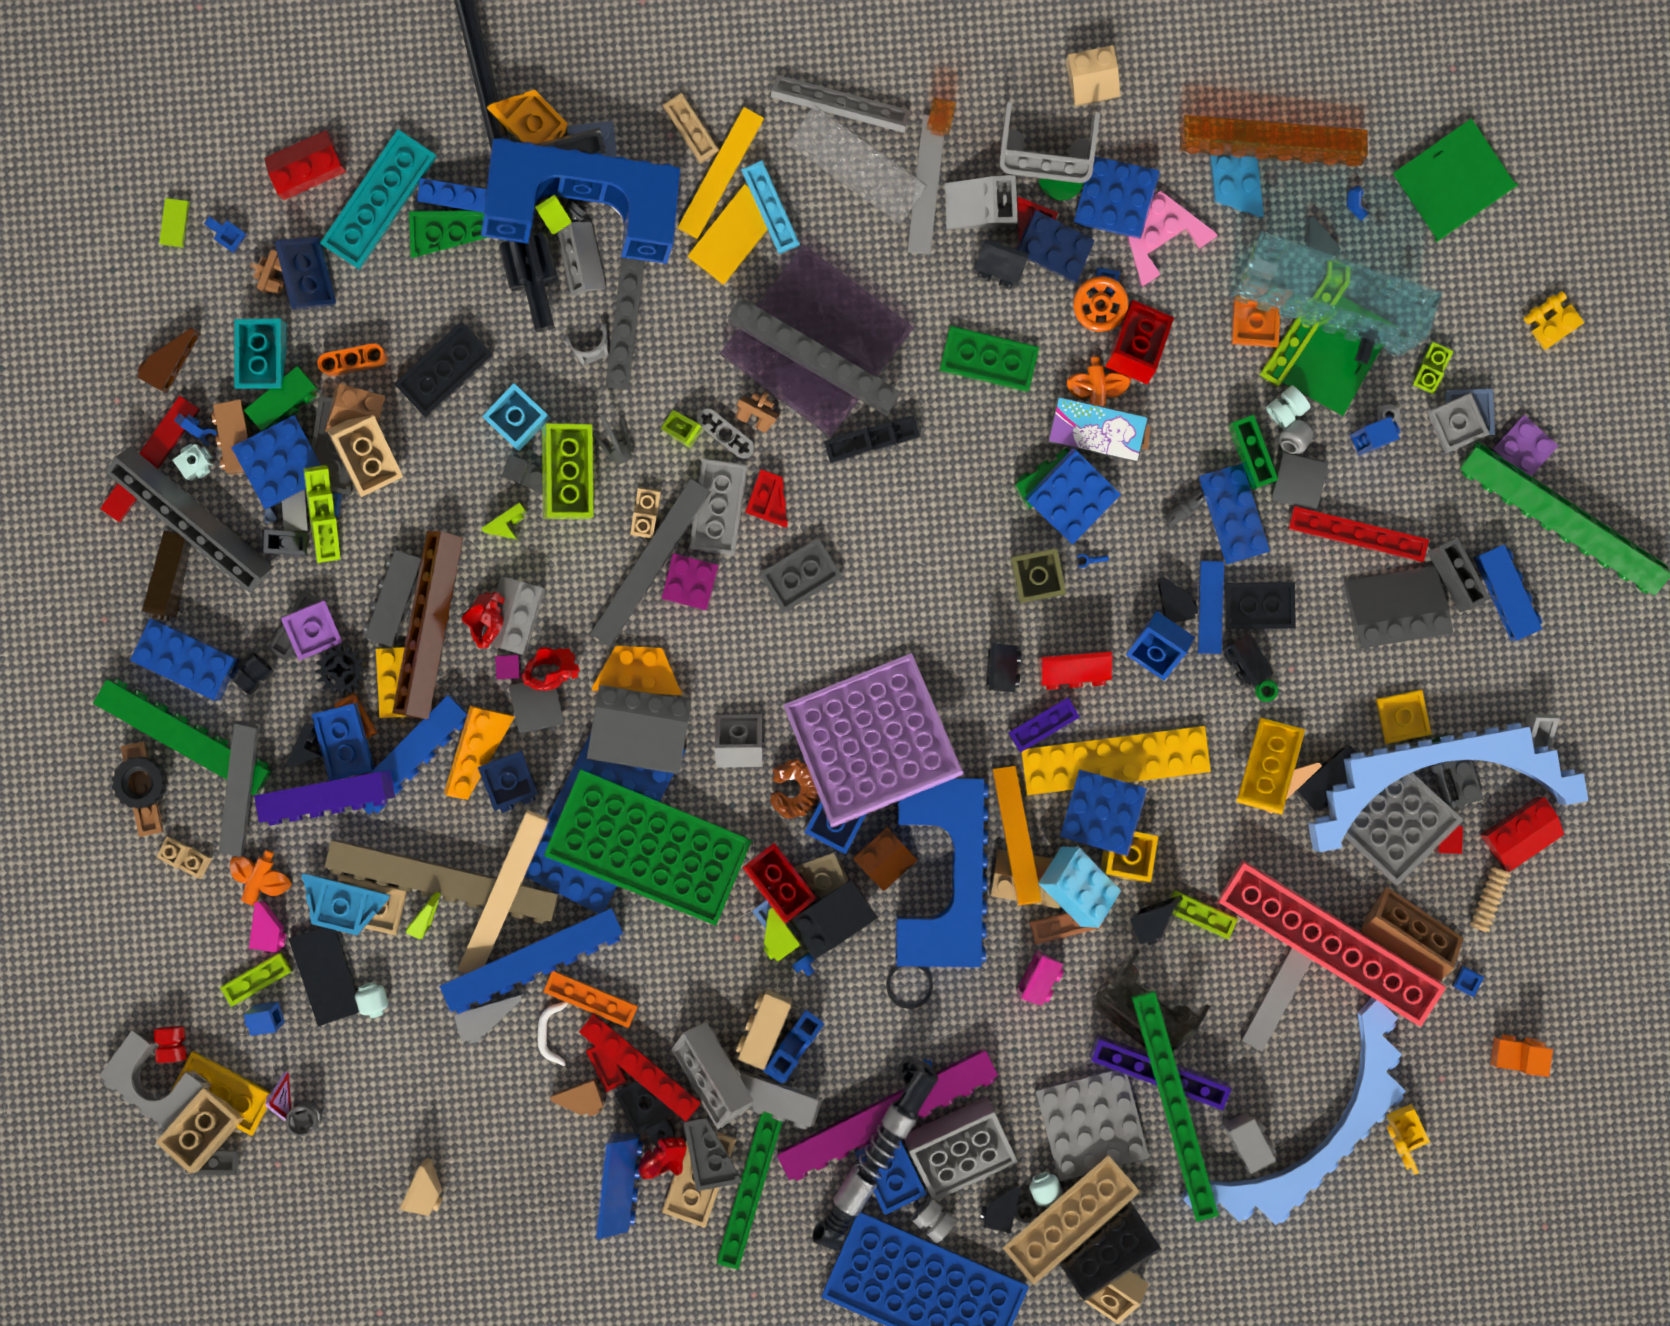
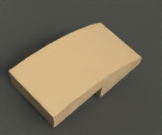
M638 487L630 535L653 538L661 490Z
M168 836L156 856L169 865L180 868L198 879L203 878L212 860L206 854Z

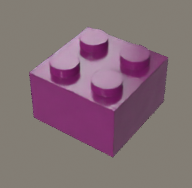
M673 553L662 599L708 611L719 565Z

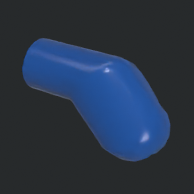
M1354 186L1347 193L1346 206L1362 221L1369 212L1361 205L1362 195L1364 194L1363 188Z

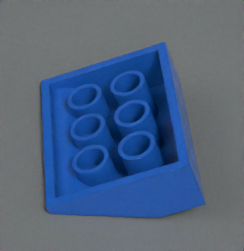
M612 1132L606 1143L596 1239L626 1233L629 1231L630 1225H635L636 1211H632L633 1202H637L639 1188H634L635 1178H640L638 1172L640 1165L637 1164L638 1155L642 1156L644 1143L639 1141L640 1134Z

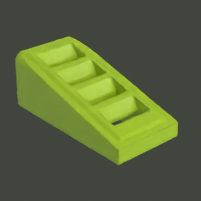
M436 891L406 928L405 932L420 940L423 939L431 926L441 893Z

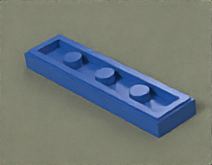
M1200 561L1198 654H1222L1224 562Z

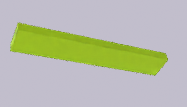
M1336 260L1333 261L1259 374L1261 377L1276 387L1280 386L1354 271ZM1321 292L1322 296L1330 300L1280 378L1278 380L1272 377V374L1277 365L1284 366L1287 362L1286 358L1282 356L1288 345L1296 347L1299 344V340L1294 335L1301 322L1305 328L1311 326V320L1308 318L1304 319L1317 294ZM1318 299L1315 301L1316 308L1320 309L1324 306L1323 300Z

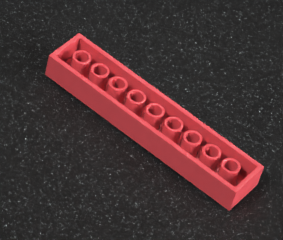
M1243 859L1218 897V901L1222 905L1420 1027L1446 989L1445 985L1438 979Z

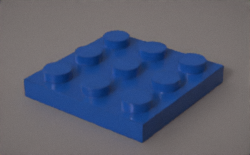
M1095 156L1093 172L1090 179L1084 184L1074 223L1141 239L1160 171Z
M294 415L231 447L265 510L306 489L303 468L321 466Z
M1072 448L1025 499L1073 545L1121 494L1077 450Z
M1079 770L1060 837L1128 856L1148 789Z

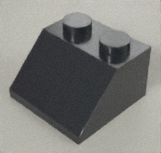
M985 239L973 273L977 274V278L982 281L990 282V280L999 282L998 285L1004 289L1011 290L1012 287L1017 289L1029 254Z
M995 643L988 645L986 691L1015 692V688H1019L1020 674H1016V667L1021 665V651H1017V645Z
M1182 895L1141 908L1130 918L1140 945L1147 943L1148 946L1161 941V938L1166 936L1165 933L1170 929L1182 903Z

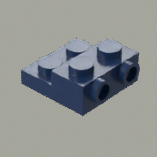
M523 751L478 767L494 811L500 809L501 813L507 812L515 808L513 804L522 801L523 805L535 801V796L540 794Z

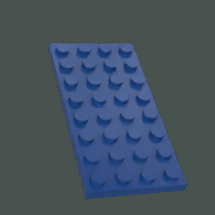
M590 733L548 816L549 821L525 873V877L600 914L606 910L617 885L544 856L579 770H585L657 801H661L674 773L587 759Z
M861 1211L851 1225L821 1294V1298L885 1326H1012L1027 1293L1029 1284Z

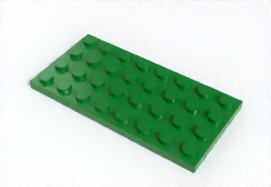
M580 769L544 856L716 926L752 840Z

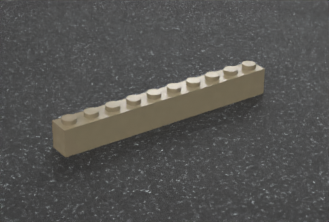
M337 839L330 842L324 867L331 869L330 873L344 876V873L353 874V879L366 881L367 878L376 880L375 884L389 887L391 883L398 885V889L402 891L420 890V894L423 896L431 897L437 891L441 893V896H444L443 900L457 903L458 899L466 901V906L479 908L480 905L486 906L497 880L496 877ZM521 884L509 912H511L512 917L524 919L525 916L534 918V922L547 924V921L551 922L554 920L560 894L555 891Z

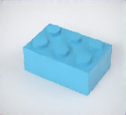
M1061 847L1038 883L1081 927L1099 928L1121 892L1110 878L1079 847Z

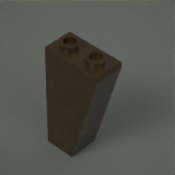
M163 531L142 607V612L149 613L148 618L169 621L170 617L177 618L191 548V544L178 533Z

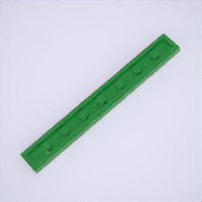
M764 1111L763 1114H760L741 1178L743 1183L739 1185L716 1264L739 1270L783 1122L773 1119L771 1113Z

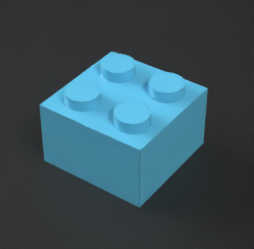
M515 383L482 416L518 451L551 419Z

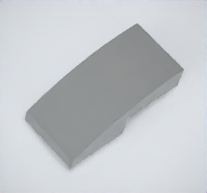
M306 489L282 501L284 531L308 530Z

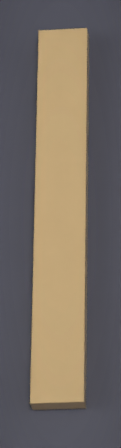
M527 810L458 967L459 971L467 974L485 966L547 826L548 818Z

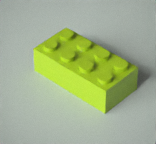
M546 423L542 426L543 519L589 520L594 517L592 424Z

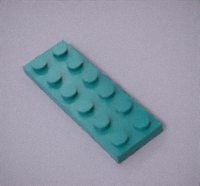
M397 129L320 244L360 270L418 186L420 178L425 176L434 163L437 155Z

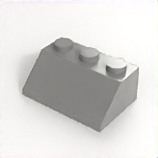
M501 576L496 592L505 598L504 604L498 603L497 605L502 608L500 615L503 616L504 620L499 634L490 645L526 655L545 589Z

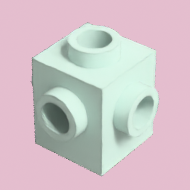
M197 444L185 446L180 451L181 454L173 459V462L185 479L190 481L197 477L200 479L210 473V468L214 466L210 460L213 456L205 446L202 448Z

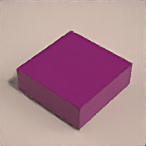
M519 655L495 656L496 679L520 678Z

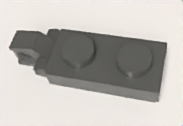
M215 1151L198 1172L191 1174L238 1175L239 1151ZM172 1159V1167H182L177 1161Z

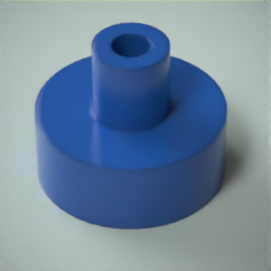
M808 952L791 966L796 973L803 970L808 977L815 972L810 965L815 958Z

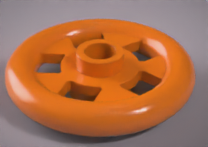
M1097 276L1085 281L1076 291L1073 300V309L1078 321L1085 328L1096 332H1105L1117 327L1124 320L1129 306L1128 296L1124 287L1118 281L1106 276ZM1095 287L1098 293L1089 298L1086 293ZM1106 287H1110L1115 291L1112 297L1103 292ZM1098 300L1105 301L1103 308L1096 306ZM1113 302L1119 304L1117 314L1110 312ZM1089 303L1092 313L1085 315L1082 305ZM1096 315H1106V322H1096Z

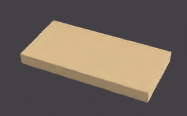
M715 1131L730 1157L736 1138ZM686 1141L687 1150L683 1159V1171L681 1175H674L662 1213L705 1228L719 1187L696 1191Z

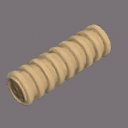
M1491 867L1490 869L1492 873L1488 874L1489 881L1485 882L1487 886L1483 888L1484 894L1480 895V898H1482L1481 902L1478 901L1479 907L1475 908L1477 913L1472 916L1474 918L1473 922H1470L1471 927L1484 932H1490L1491 930L1489 928L1490 925H1493L1491 920L1496 917L1494 915L1495 911H1498L1496 907L1501 904L1499 899L1503 898L1502 892L1506 890L1504 886L1509 883L1507 878L1511 877L1509 872L1496 867Z

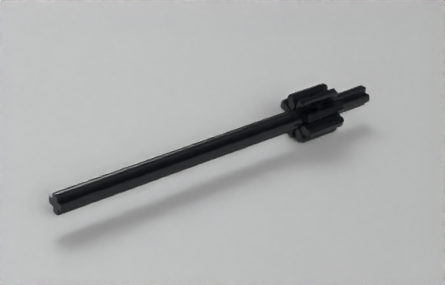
M454 0L492 150L493 139H508L506 127L486 108L490 104L499 102L475 0ZM530 230L528 243L504 241L499 245L509 288L515 292L521 290L526 292L536 332H543L555 328L545 287L549 286L548 283L556 282L558 275L547 235L545 233L533 235V232Z

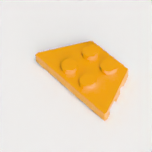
M535 89L486 107L521 143L530 142L537 144L561 138L565 134L568 124Z
M615 646L592 686V691H598L599 685L651 694L681 695L682 693L663 648Z

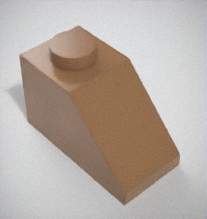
M596 1078L558 1091L550 1096L551 1102L579 1115H596L602 1112L601 1108L605 1105Z

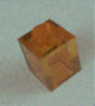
M933 98L927 124V130H930L931 134L936 136L949 135L956 102Z

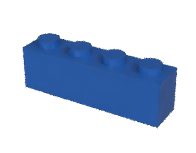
M1504 544L1474 556L1475 563L1510 641L1520 640L1542 630L1540 625L1542 624L1541 616L1537 611H1534L1531 605L1533 602L1532 596L1522 585L1523 577L1521 572L1514 567L1512 562L1514 557L1511 550L1506 548Z

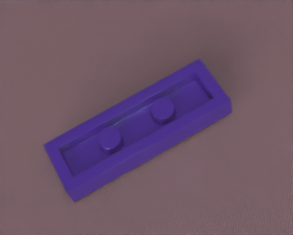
M1067 697L1011 730L1008 734L1021 753L1080 718Z

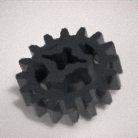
M342 645L337 646V651L333 647L328 648L330 654L322 653L321 656L324 660L316 662L321 666V669L315 670V673L322 676L317 681L325 682L324 690L331 687V694H336L338 690L342 696L346 694V690L349 693H354V686L357 688L362 687L359 680H366L362 672L367 671V668L361 665L365 662V659L357 658L360 654L359 651L351 653L352 647L347 646L345 651ZM346 656L350 657L355 665L348 663ZM334 658L335 661L333 662V664L330 667H327L330 660ZM341 666L346 669H351L350 671L343 672L342 675L337 672H332V670H337L341 668ZM353 674H356L354 679L348 684V679ZM328 675H331L334 679H336L337 685L330 681Z

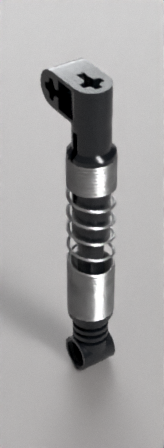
M906 1056L901 1061L898 1074L906 1088L899 1100H895L882 1119V1125L877 1127L878 1134L871 1137L872 1144L866 1145V1153L859 1156L861 1164L853 1166V1169H851L832 1201V1210H830L824 1221L818 1222L814 1227L812 1240L815 1244L832 1250H837L841 1247L844 1241V1231L850 1221L860 1214L877 1186L874 1177L882 1178V1175L878 1172L879 1168H888L886 1163L890 1158H894L893 1152L896 1148H900L899 1142L901 1139L907 1138L919 1117L918 1112L939 1079L930 1064L911 1056ZM862 1156L867 1157L864 1163L861 1161Z

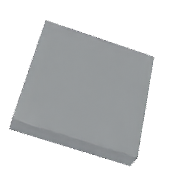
M1471 392L1427 411L1445 454L1490 435Z

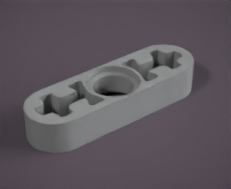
M703 409L699 412L697 416L698 424L740 459H748L753 455L754 445L752 441L712 409ZM703 415H713L711 419L716 424H718L719 420L722 422L716 428L715 433L711 432L714 429L711 424H702L704 422ZM722 428L732 430V437L729 440H722L719 437V432ZM736 435L740 436L737 439L742 445L745 443L749 444L748 449L750 451L748 453L743 452L740 454V448L735 443L733 447L729 446V444L734 442Z

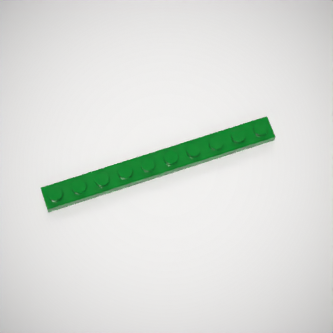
M1155 990L1132 996L1195 1220L1199 1222L1219 1216Z

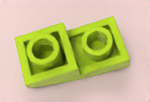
M1431 341L1412 385L1434 394L1454 351Z

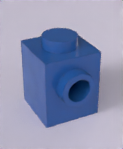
M279 1001L253 1005L244 1014V1022L249 1029L250 1036L274 1033L285 1023Z

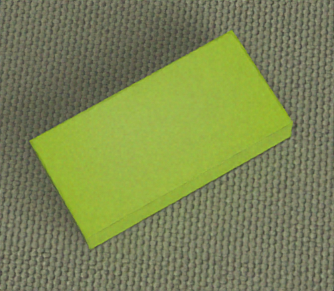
M165 198L159 240L160 245L184 248L190 206L189 201Z

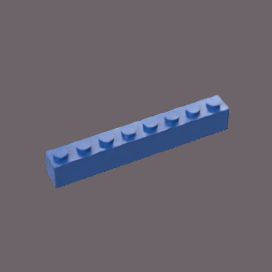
M611 908L439 987L450 1012L456 1011L457 1014H461L470 1010L469 1005L478 1001L479 1005L491 1000V995L500 992L502 995L513 990L512 985L521 982L524 985L535 980L534 975L543 972L544 975H547L557 970L556 965L564 962L565 966L577 961V956L582 953H586L588 956L599 951L598 946L604 943L610 946L621 941L620 936L624 934Z

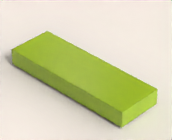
M1173 890L1170 898L1179 895L1183 897L1176 914L1177 917L1228 940L1230 939L1238 918Z
M281 951L222 985L220 989L229 1005L233 1007L293 972Z

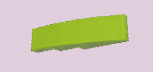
M327 465L303 468L317 563L340 560L337 523L334 515Z

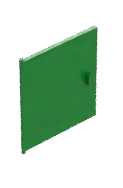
M1472 118L1392 173L1436 238L1434 240L1436 243L1518 186V183H1514Z
M1321 292L1317 294L1304 319L1308 318L1311 320V326L1305 328L1301 322L1294 335L1299 340V344L1296 347L1288 345L1282 356L1286 358L1287 362L1284 366L1277 365L1272 374V377L1278 380L1329 303L1330 300L1322 296ZM1318 299L1324 301V306L1320 309L1315 307V301ZM1334 302L1282 383L1288 387L1294 386L1303 395L1344 416L1390 332ZM1364 329L1378 332L1368 365L1354 361Z

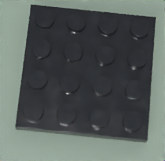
M1130 1201L1059 1264L1084 1302L1161 1251L1162 1248Z

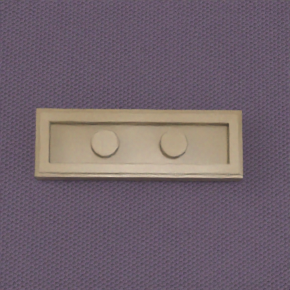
M682 93L663 104V108L700 164L719 153L716 144Z

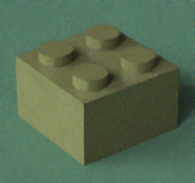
M1057 548L1010 558L1018 604L1066 594Z

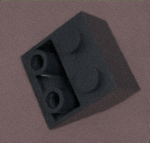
M1251 633L1245 634L1223 647L1225 651L1223 656L1229 666L1233 664L1237 671L1235 677L1241 686L1245 685L1246 688L1255 687L1274 674Z

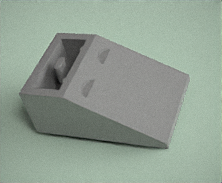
M1016 175L990 176L945 183L947 230L1016 227L1018 222Z

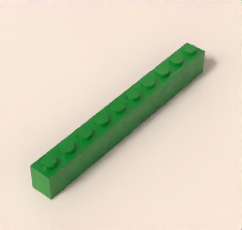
M1476 441L1460 462L1461 473L1470 480L1476 479L1486 491L1490 493L1496 492L1506 504L1516 505L1520 508L1519 511L1526 517H1534L1539 520V524L1546 530L1550 531L1552 529L1559 533L1558 536L1563 541L1574 543L1578 546V550L1586 556L1591 554L1598 559L1597 562L1607 569L1611 567L1617 571L1616 574L1625 581L1631 580L1637 584L1636 587L1645 594L1649 592L1655 596L1669 580V565L1478 441Z

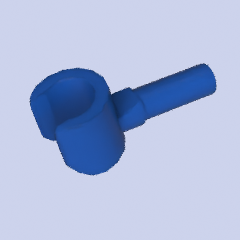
M1080 554L1076 557H1085L1087 559L1085 565H1078L1080 568H1086L1089 564L1109 561L1108 555L1088 557L1085 554Z

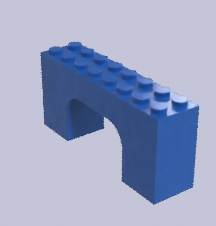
M504 138L493 139L481 236L528 243L534 205L544 197L555 195L612 206L620 213L624 223L621 257L667 264L674 242L680 168L674 167L671 164H652L646 160L633 161L625 157H607L600 153H582L575 149L562 150L555 146H537L530 142L517 143Z
M953 778L898 801L899 825H934L945 829L952 840L953 854L952 897L947 908L933 916L896 915L897 966L982 967V962H986V948L982 945V938H986V924L982 922V915L987 914V901L982 899L983 891H987V877L983 876V868H987V854L983 852V844L988 842V831L983 829V821H988V807L984 806V797H988V783H984L983 778Z

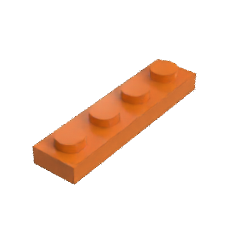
M557 971L551 972L543 991L548 995L627 1028L630 1027L638 1008L636 1004Z

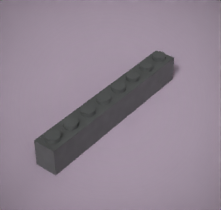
M739 297L728 315V322L886 416L889 415L901 392L741 297Z
M129 447L115 456L106 473L246 591L251 593L266 580L274 566L137 451Z

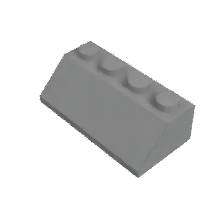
M707 1021L681 1035L671 1051L716 1128L720 1129L751 1106L754 1102L752 1093L748 1087H745L738 1069L733 1067L726 1049L721 1047L717 1040L716 1032L713 1028L709 1027Z

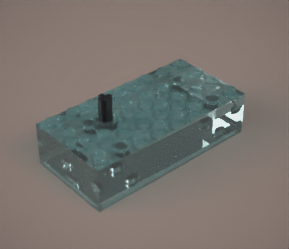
M1261 232L1244 252L1230 294L1239 303L1248 304L1249 301L1257 303V308L1262 311L1269 312L1270 309L1280 310L1278 315L1283 318L1301 319L1300 323L1304 325L1314 326V324L1322 326V330L1327 333L1335 334L1337 331L1345 334L1344 338L1348 340H1361L1354 361L1368 365L1373 348L1379 349L1381 345L1383 346L1382 348L1388 349V353L1401 356V354L1405 355L1428 338L1442 295L1441 292Z

